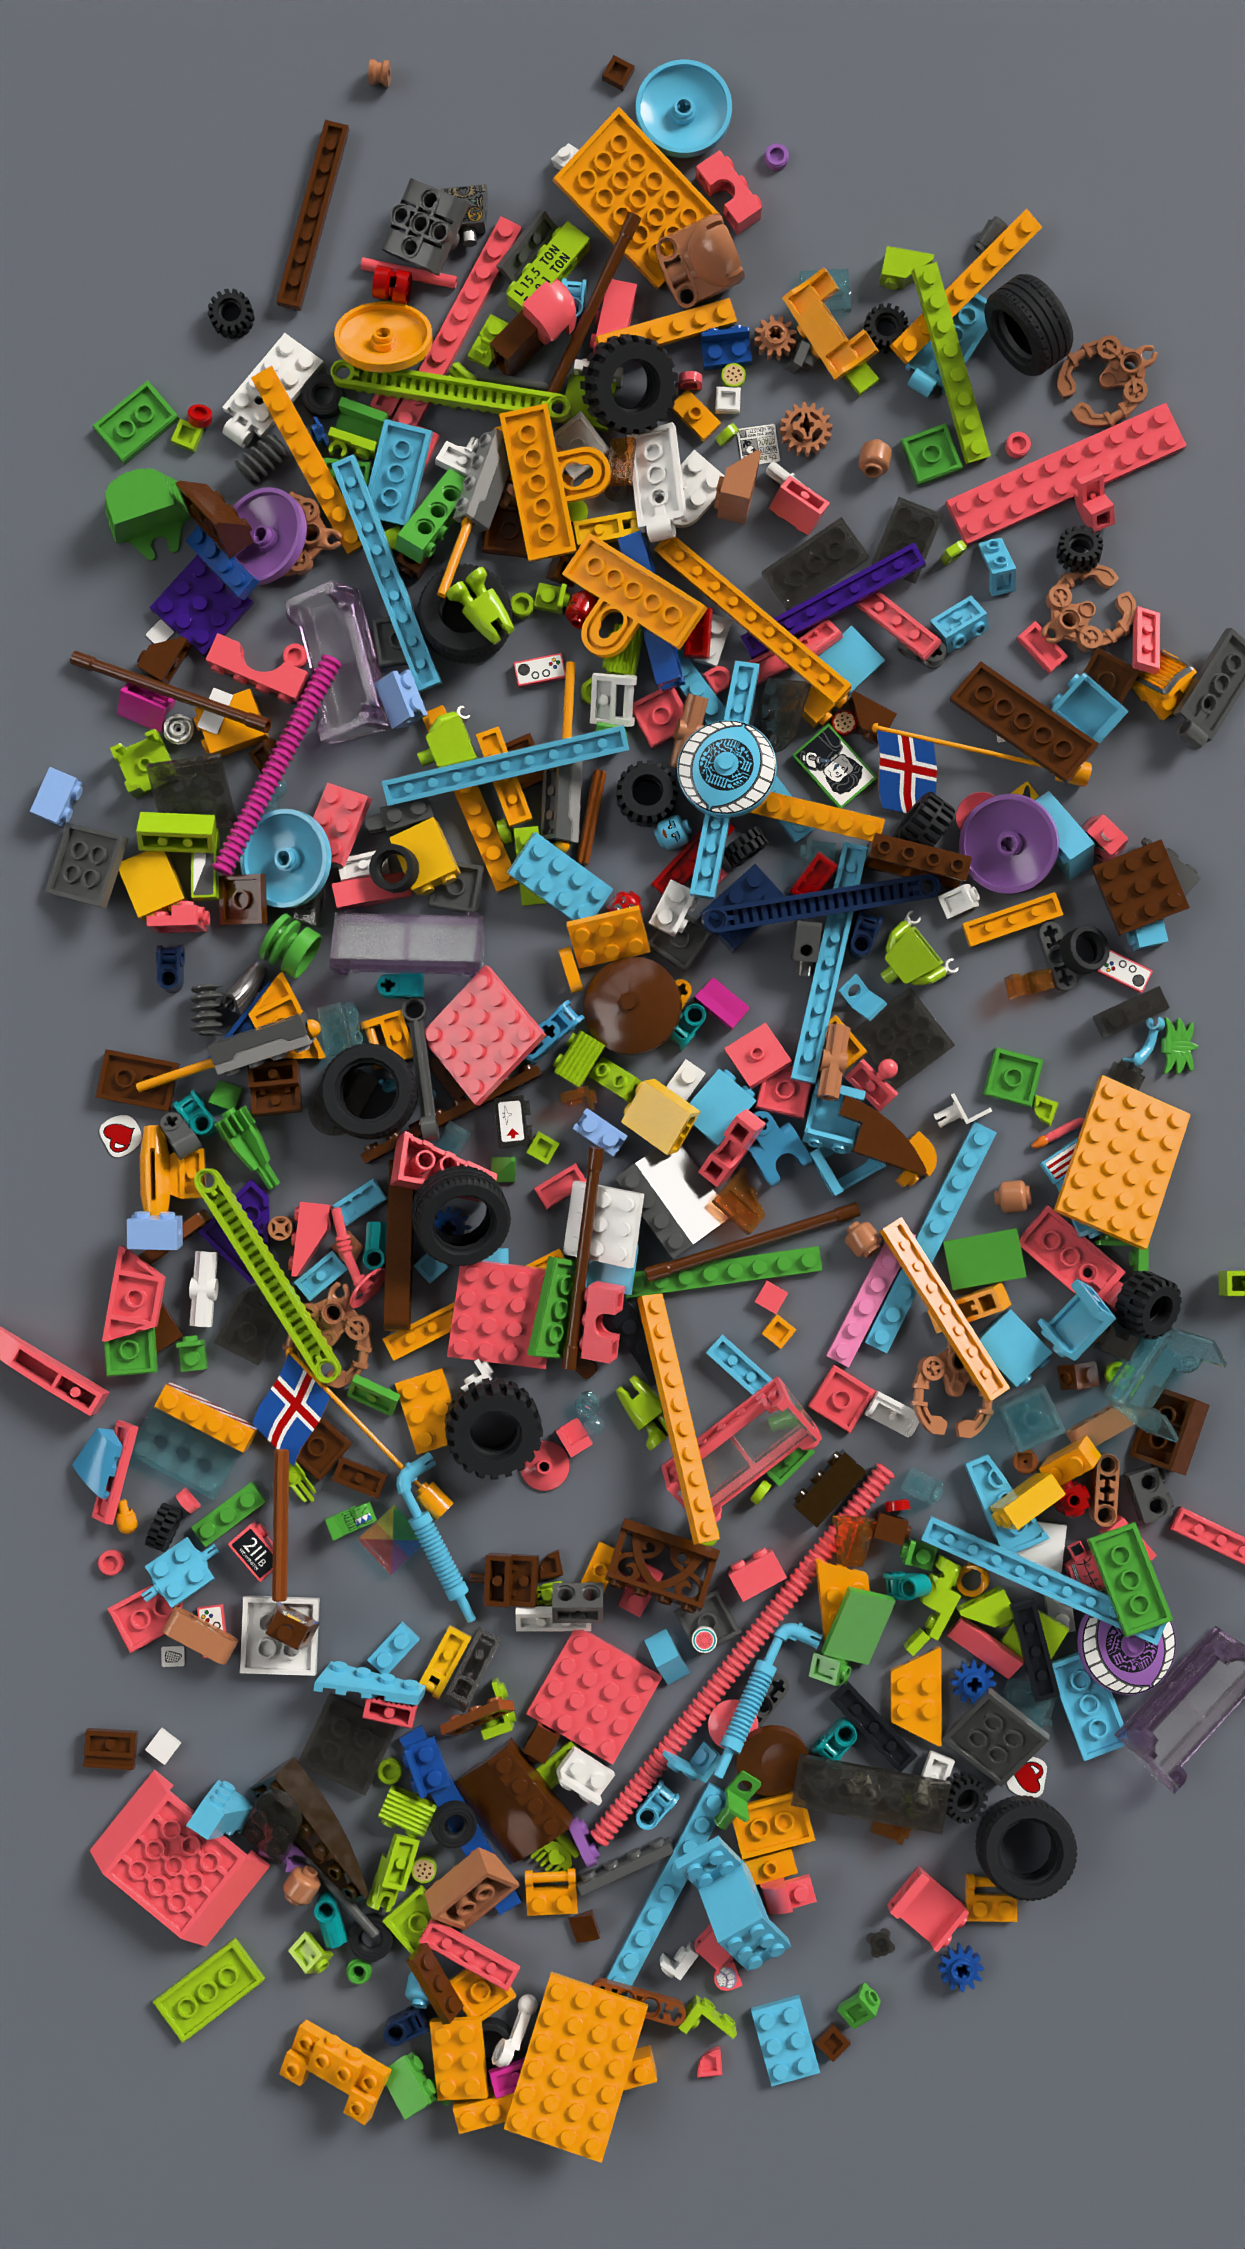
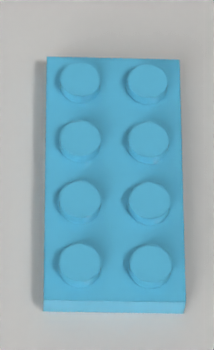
M384 420L368 485L369 493L381 522L404 527L413 515L433 435L432 430L392 420Z
M533 832L507 871L508 875L570 920L597 915L613 891V888L537 832Z
M1079 1652L1052 1661L1060 1692L1059 1699L1082 1759L1087 1761L1131 1744L1112 1691L1101 1687L1088 1675L1080 1660Z

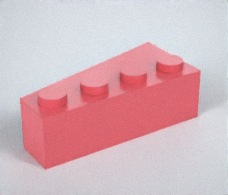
M404 1131L397 1136L390 1185L417 1190L435 1172L437 1173L439 1170L452 1166L475 1167L488 1173L495 1180H497V1174L473 1162L465 1161L454 1153L433 1146L432 1143L426 1140L422 1141L414 1137L413 1134ZM460 1196V1197H457V1198H461V1199H466V1200L477 1201V1202H482V1203H483V1201H481V1200H479V1199H476V1198H474V1197H468V1196Z

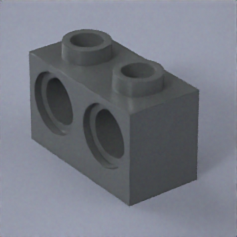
M1150 1464L1123 1473L1140 1522L1147 1524L1174 1515L1172 1511L1174 1502L1170 1493H1166L1163 1484L1166 1483V1478L1161 1468L1158 1469L1157 1466ZM1145 1475H1150L1151 1484L1144 1488L1141 1483L1142 1478ZM1158 1499L1159 1508L1156 1511H1151V1501Z
M553 1583V1623H603V1583Z

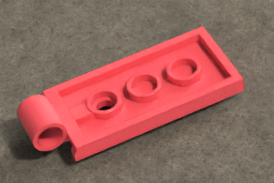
M1046 1205L1019 1237L1021 1249L1073 1294L1076 1295L1070 1285L1076 1279H1079L1091 1286L1102 1301L1116 1312L1115 1303L1118 1300V1293L1121 1292V1287L1123 1286V1283L1119 1282L1121 1277H1124L1126 1271L1085 1236L1079 1238L1076 1229L1057 1212H1054L1050 1206ZM1085 1268H1089L1092 1271L1091 1276L1088 1278L1083 1275Z

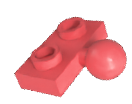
M862 1059L844 1077L854 1088L866 1091L865 1098L879 1112L898 1094L884 1080L885 1078H893L898 1072V1065L892 1059L881 1061L878 1066V1072Z

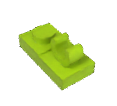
M490 314L467 355L468 359L489 370L493 364L490 343L509 323Z
M330 427L328 433L331 442L328 448L330 455L333 456L335 449L341 448L342 459L348 456V450L353 451L359 458L365 460L369 458L375 459L378 448L376 441Z

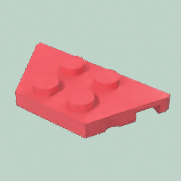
M119 1246L102 1338L104 1342L158 1326L166 1276L125 1246Z

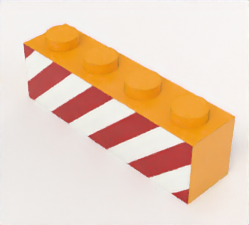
M173 1382L165 1384L154 1406L242 1453L249 1449L258 1432V1429L252 1423Z

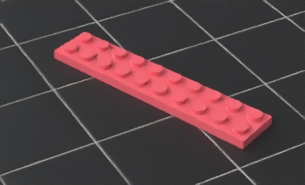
M1164 403L946 501V506L966 546H969L1074 499V493L1078 492L1077 479L1099 469L1104 474L1105 485L1182 451L1187 445L1167 404Z

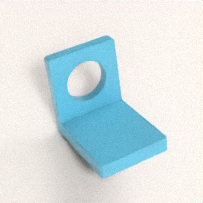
M857 974L839 989L840 994L849 1006L868 1021H871L887 1005L883 999L868 990ZM858 984V992L854 996H849L848 991L850 987Z

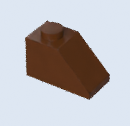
M185 637L151 644L147 650H143L140 653L137 667L142 673L152 679L169 684L192 645Z
M853 691L849 703L852 713L856 718L858 733L862 735L866 742L878 744L877 733L872 731V725L878 723V726L890 728L897 713Z

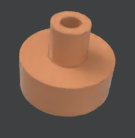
M508 482L505 483L498 503L503 509H506L508 505L517 506L514 486Z

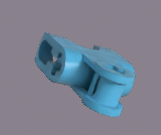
M569 1000L561 1004L546 1021L538 1025L544 1033L546 1030L553 1031L554 1037H545L536 1046L538 1050L534 1054H529L524 1061L529 1064L539 1062L558 1045L561 1039L583 1022L585 1017L583 1015L578 1016L570 1007L571 1002ZM564 1013H566L567 1016H568L572 1021H570V1020L564 1015Z
M757 1111L753 1113L760 1119L765 1118L767 1122L764 1126L765 1129H762L756 1138V1142L751 1145L748 1152L769 1185L774 1187L780 1182V1176L776 1170V1161L782 1154L788 1153L793 1155L802 1166L812 1164L811 1155L789 1122L779 1128L768 1112Z

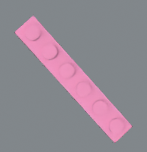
M885 1241L826 1354L827 1357L847 1367L850 1366L901 1266Z

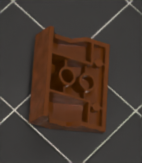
M512 1737L490 1757L481 1763H477L454 1781L461 1795L514 1863L552 1842L570 1828L573 1816L530 1760L525 1757V1754Z

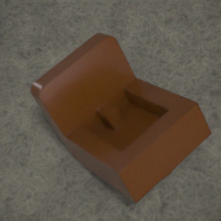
M1096 1361L1057 1366L1061 1390H1079L1100 1385Z

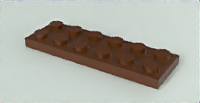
M981 661L950 697L951 703L1066 784L1071 781L1099 746L1098 742Z

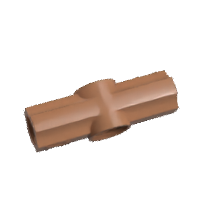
M687 694L682 716L677 721L673 736L675 742L668 766L677 768L678 758L684 744L693 733L704 726L702 723L709 699Z
M829 1024L825 1049L822 1051L819 1065L821 1074L817 1097L822 1100L838 1101L840 1096L842 1076L845 1074L848 1062V1054L846 1052L850 1034V1027L843 1024Z

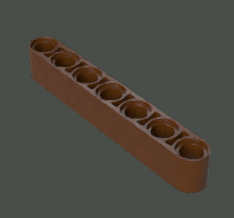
M390 1160L384 1331H410L414 1243L411 1206L413 1205L415 1189L390 1185L394 1160Z

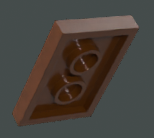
M105 1049L96 1098L170 1112L177 1080L143 1092L137 1090L136 1083L177 1070L180 1064Z

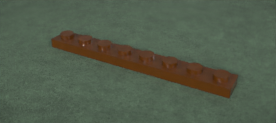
M329 120L324 122L276 300L278 306L298 311L302 309L349 134L348 125Z
M528 1064L518 1070L520 1074L512 1078L509 1075L480 1106L475 1105L471 1099L467 1100L466 1097H463L452 1103L453 1108L444 1111L443 1108L435 1111L438 1128L543 1076L538 1065L533 1067L532 1064ZM420 1120L408 1125L409 1130L407 1132L413 1134L418 1139L422 1137ZM400 1131L387 1136V1141L380 1145L374 1142L364 1148L365 1152L360 1154L364 1163L369 1164L395 1151L397 1136L401 1134Z

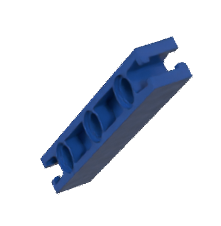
M641 530L618 538L621 553L656 574L646 537H643ZM641 626L657 686L661 687V690L665 692L685 685L686 682L677 649Z

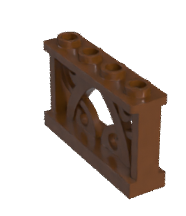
M875 833L873 840L868 843L863 868L903 878L933 874L940 879L941 887L953 890L959 887L963 881L967 880L972 857ZM928 879L923 881V883L933 885V883Z
M625 1518L622 1522L605 1580L610 1581L609 1585L614 1588L623 1589L627 1587L633 1589L635 1595L641 1597L651 1595L657 1597V1602L669 1606L675 1603L681 1605V1610L695 1614L696 1611L700 1612L703 1609L720 1550L703 1544L694 1545L691 1540ZM626 1534L632 1536V1552L620 1554ZM647 1543H652L655 1546V1551L645 1554L642 1553V1550L648 1551L646 1548ZM666 1547L670 1549L672 1564L680 1573L669 1579L657 1582L649 1572L644 1559H652L658 1556ZM677 1555H686V1561H682L683 1564L688 1565L686 1568L677 1561ZM625 1558H634L635 1563H629L625 1567L632 1569L633 1574L631 1576H623L618 1570V1563ZM702 1560L708 1562L703 1581L693 1573ZM641 1575V1577H642V1579L645 1581V1583H642V1582H639V1581H636V1580H637V1579L639 1578V1576ZM688 1577L692 1578L698 1586V1593L692 1598L682 1594L683 1587H688L691 1591V1584L685 1580ZM674 1587V1593L665 1591L666 1589Z

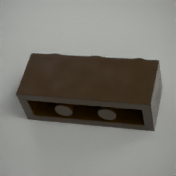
M843 1449L840 1453L835 1451L827 1460L829 1465L823 1471L819 1469L810 1479L812 1484L806 1490L802 1488L793 1498L795 1500L793 1506L816 1528L867 1473Z

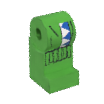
M369 1501L328 1516L325 1521L334 1541L377 1521Z

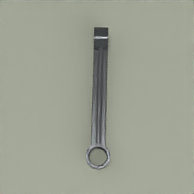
M412 997L403 1003L402 1014L406 1022L409 1023L422 1136L423 1140L426 1141L439 1140V1128L435 1113L424 1022L428 1017V1010L423 1000ZM410 1006H422V1015L418 1018H409L406 1011Z

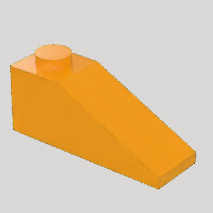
M1003 1282L954 1299L968 1323L1001 1312L1012 1305ZM927 1310L936 1334L942 1332L930 1311Z

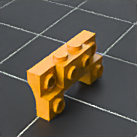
M823 267L808 280L790 290L782 299L799 324L796 327L798 332L804 339L808 338L812 344L809 347L812 354L817 360L821 358L834 380L839 381L855 367L863 365L877 354L879 350L864 329L850 340L847 339L824 303L840 289L828 270Z
M306 2019L298 2027L293 2045L286 2052L279 2074L296 2085L301 2086L308 2079L311 2072L345 2092L349 2097L343 2113L365 2126L373 2116L377 2102L392 2069L366 2055L359 2048L349 2045L338 2036L327 2032Z

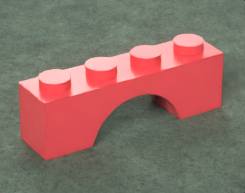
M217 633L206 657V661L211 666L210 669L213 672L222 676L225 673L232 675L233 680L243 685H246L247 682L255 685V689L263 694L268 695L269 692L276 694L280 701L287 704L301 701L300 696L304 694V689L307 687L308 681H310L307 671L286 662L277 669L268 672H259L251 669L245 663L244 648L240 642Z

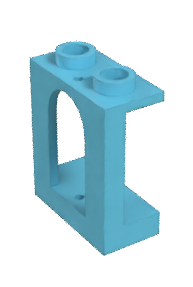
M860 1124L857 1125L854 1140L856 1138ZM820 1147L809 1153L814 1166L832 1197L886 1167L885 1163L868 1158L867 1162L862 1166L836 1179L825 1160L826 1157L835 1153L832 1149Z

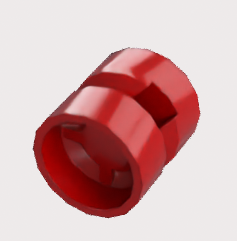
M377 265L372 283L373 298L388 300L391 297L393 302L408 304L412 289V272L400 269L393 272L390 267Z

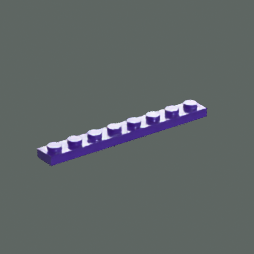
M914 542L773 619L796 637L924 568L926 562ZM749 632L740 636L751 659L769 651Z

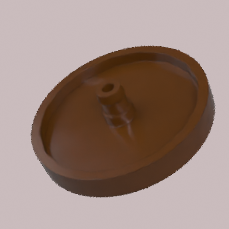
M779 1725L763 1726L750 1732L748 1737H746V1742H743L744 1746L740 1755H735L737 1773L739 1774L743 1770L760 1780L761 1787L755 1793L765 1796L781 1795L793 1790L802 1782L809 1767V1756L802 1738L793 1730ZM742 1781L748 1789L752 1787L749 1781Z

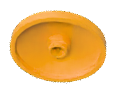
M389 301L367 303L351 309L339 319L334 331L335 345L339 355L350 365L370 372H395L412 367L426 357L433 342L431 324L423 313L409 305Z

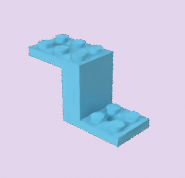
M719 1836L674 1860L677 1869L699 1890L718 1944L747 1971L759 1968L763 1962L772 1957L782 1955L786 1949L791 1947L788 1937L768 1918L748 1866Z

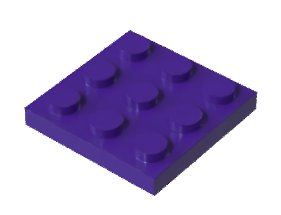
M197 554L149 608L181 637L188 639L190 644L206 657L217 633L225 636L254 603L249 597L245 600L239 598Z

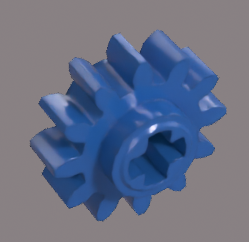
M447 1206L446 1213L443 1214L439 1210L437 1213L439 1217L438 1219L435 1218V1226L439 1231L446 1234L448 1232L444 1231L443 1227L449 1221H451V1225L456 1226V1231H452V1235H463L465 1230L472 1229V1226L465 1225L464 1223L468 1220L469 1216L461 1218L459 1216L461 1209L459 1208L453 1214L451 1207Z
M971 1659L970 1666L961 1661L963 1669L960 1671L954 1668L953 1671L957 1678L950 1679L951 1684L957 1686L952 1691L954 1695L961 1694L960 1700L962 1703H965L969 1698L971 1704H973L989 1687L996 1686V1682L993 1679H989L994 1675L991 1669L986 1670L985 1662H981L977 1666L974 1659ZM972 1678H976L978 1682L974 1683V1686L971 1687L969 1683L972 1682Z
M957 1943V1950L955 1951L950 1946H947L949 1955L940 1954L944 1964L938 1965L939 1971L943 1973L941 1975L943 1983L949 1981L951 1990H954L956 1985H959L961 1992L965 1991V1985L967 1984L971 1989H975L973 1980L982 1981L977 1971L984 1970L982 1963L979 1962L981 1959L979 1953H973L970 1945L963 1950L961 1944ZM963 1964L965 1965V1968H964V1969H963V1968H959L958 1971H957V1969H956L957 1966L962 1967Z

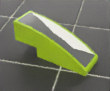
M216 828L217 836L214 853H192L191 898L195 901L219 900V876H221V873L212 867V864L217 861L215 859L216 856H220L218 828Z

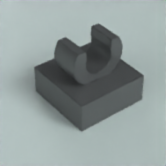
M802 340L795 346L785 370L794 374L799 368L808 372L810 367H814L817 358L807 354L810 344Z

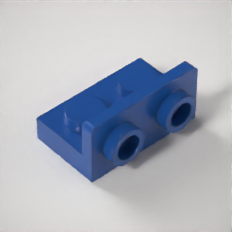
M735 325L729 329L719 330L718 328H710L705 332H701L700 344L704 370L724 368L730 363H737L741 366L752 365L749 327Z
M435 1735L406 1745L405 1754H402L403 1763L406 1769L410 1768L413 1776L411 1778L414 1793H419L421 1799L426 1798L428 1793L452 1784Z

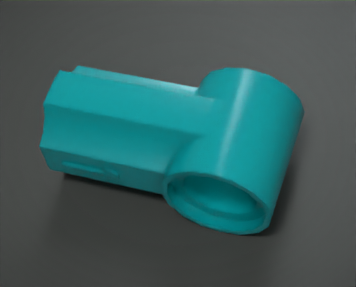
M367 1222L363 1263L370 1270L385 1269L387 1223ZM374 1253H379L382 1259L381 1263L377 1266L370 1264V1257Z
M330 1891L323 1892L318 1897L314 1916L319 1921L326 1948L333 1949L346 1943L348 1938L339 1909L340 1903ZM329 1904L333 1909L326 1911L321 1905Z

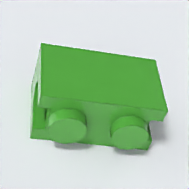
M414 2052L409 2053L407 2056H402L388 2066L392 2071L386 2086L404 2120L413 2117L437 2100L436 2087L427 2078L423 2071V2063Z

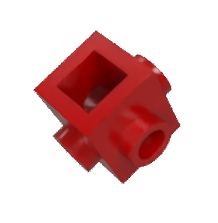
M1074 1480L1061 1485L1060 1487L1066 1495L1053 1504L1056 1511L1071 1518L1084 1514V1509L1090 1507L1087 1501L1090 1499V1495L1085 1485L1081 1486L1080 1483ZM1075 1496L1077 1501L1070 1503V1498Z

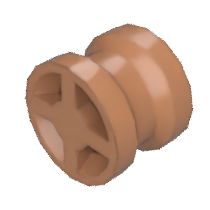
M375 59L369 60V85L375 86L377 83H380L384 87L390 86V60H384L383 62H377Z
M276 1216L268 1224V1233L275 1240H288L292 1237L293 1231H295V1224L289 1217Z

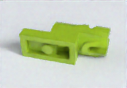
M942 1555L938 1557L935 1566L941 1573L934 1574L930 1572L928 1578L932 1585L931 1592L927 1596L920 1597V1601L924 1605L936 1611L935 1614L931 1613L925 1623L927 1628L925 1632L937 1641L961 1598V1595L951 1589V1587H955L962 1567Z
M394 1833L388 1854L382 1853L377 1872L372 1882V1889L369 1891L366 1901L367 1906L378 1911L381 1906L385 1908V1912L391 1911L396 1902L398 1892H405L420 1843L419 1839Z

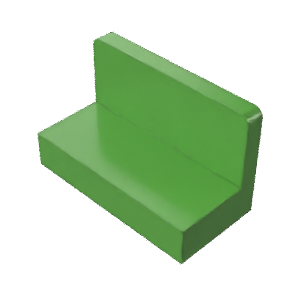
M341 397L338 404L341 413L335 428L376 441L379 444L384 420H389L387 413Z

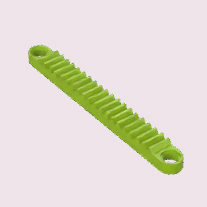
M344 359L335 361L331 367V376L337 386L353 389L359 393L365 391L367 394L375 393L378 396L384 394L386 397L394 396L397 399L402 397L405 400L413 399L415 402L421 400L424 403L432 402L434 405L440 403L443 406L451 405L453 408H470L472 411L480 410L484 413L489 411L491 414H500L547 403L552 422L566 421L571 414L569 399L565 395L408 369L385 373L370 372L356 368ZM342 368L350 371L349 376L345 379L337 377V372ZM563 403L566 409L563 413L557 414L552 411L553 405Z
M213 1168L199 1170L194 1178V1184L313 1374L323 1383L335 1381L341 1374L340 1362L334 1355L332 1347L328 1345L327 1339L322 1336L321 1330L317 1328L316 1322L312 1320L311 1314L306 1310V1306L295 1293L294 1287L290 1285L289 1279L284 1276L283 1270L279 1268L278 1262L274 1260L273 1254L269 1252L268 1246L264 1244L263 1238L259 1236L258 1230L253 1227L252 1221L248 1219L247 1213L242 1209V1205L237 1201V1197L231 1192V1188L217 1170ZM207 1173L211 1174L214 1178V1184L210 1188L205 1187L202 1183V1178ZM324 1363H329L334 1367V1374L331 1377L323 1375L322 1366Z

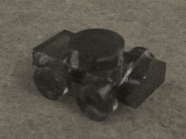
M1122 1059L1119 1064L1113 1062L1107 1075L1119 1083H1125L1126 1086L1139 1090L1145 1079V1076L1141 1075L1143 1069L1134 1066L1133 1070L1128 1068L1130 1063Z

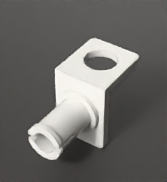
M955 1093L951 1094L954 1100L952 1102L953 1105L933 1115L936 1120L946 1116L945 1119L937 1122L940 1128L958 1118L964 1119L966 1124L992 1112V1110L988 1108L968 1119Z

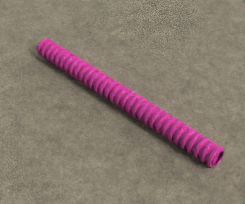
M327 654L321 656L322 661L318 662L319 668H315V675H311L312 681H308V688L304 689L305 694L300 696L301 701L297 702L298 707L293 710L294 715H290L291 721H287V728L283 729L284 734L279 736L280 741L276 742L277 747L272 750L273 755H269L270 761H266V768L261 770L263 774L258 776L259 782H255L254 785L256 787L251 789L252 795L247 797L249 801L244 803L245 808L240 810L242 814L237 816L238 821L234 822V829H230L231 835L226 837L227 842L223 843L224 848L219 850L220 856H216L215 859L217 861L212 864L213 869L226 876L233 875L232 869H236L235 863L239 862V856L244 854L242 850L247 848L246 842H250V835H254L253 829L258 827L256 823L260 822V816L265 814L264 808H268L267 802H271V795H275L274 789L279 787L278 782L282 781L281 776L286 774L285 768H289L288 762H292V755L297 753L295 749L300 747L299 742L303 741L302 736L307 734L306 728H310L309 722H313V715L317 714L316 709L321 707L320 702L324 701L323 696L327 695V689L331 688L330 682H334V675L338 674L337 669L342 667V664L336 658Z

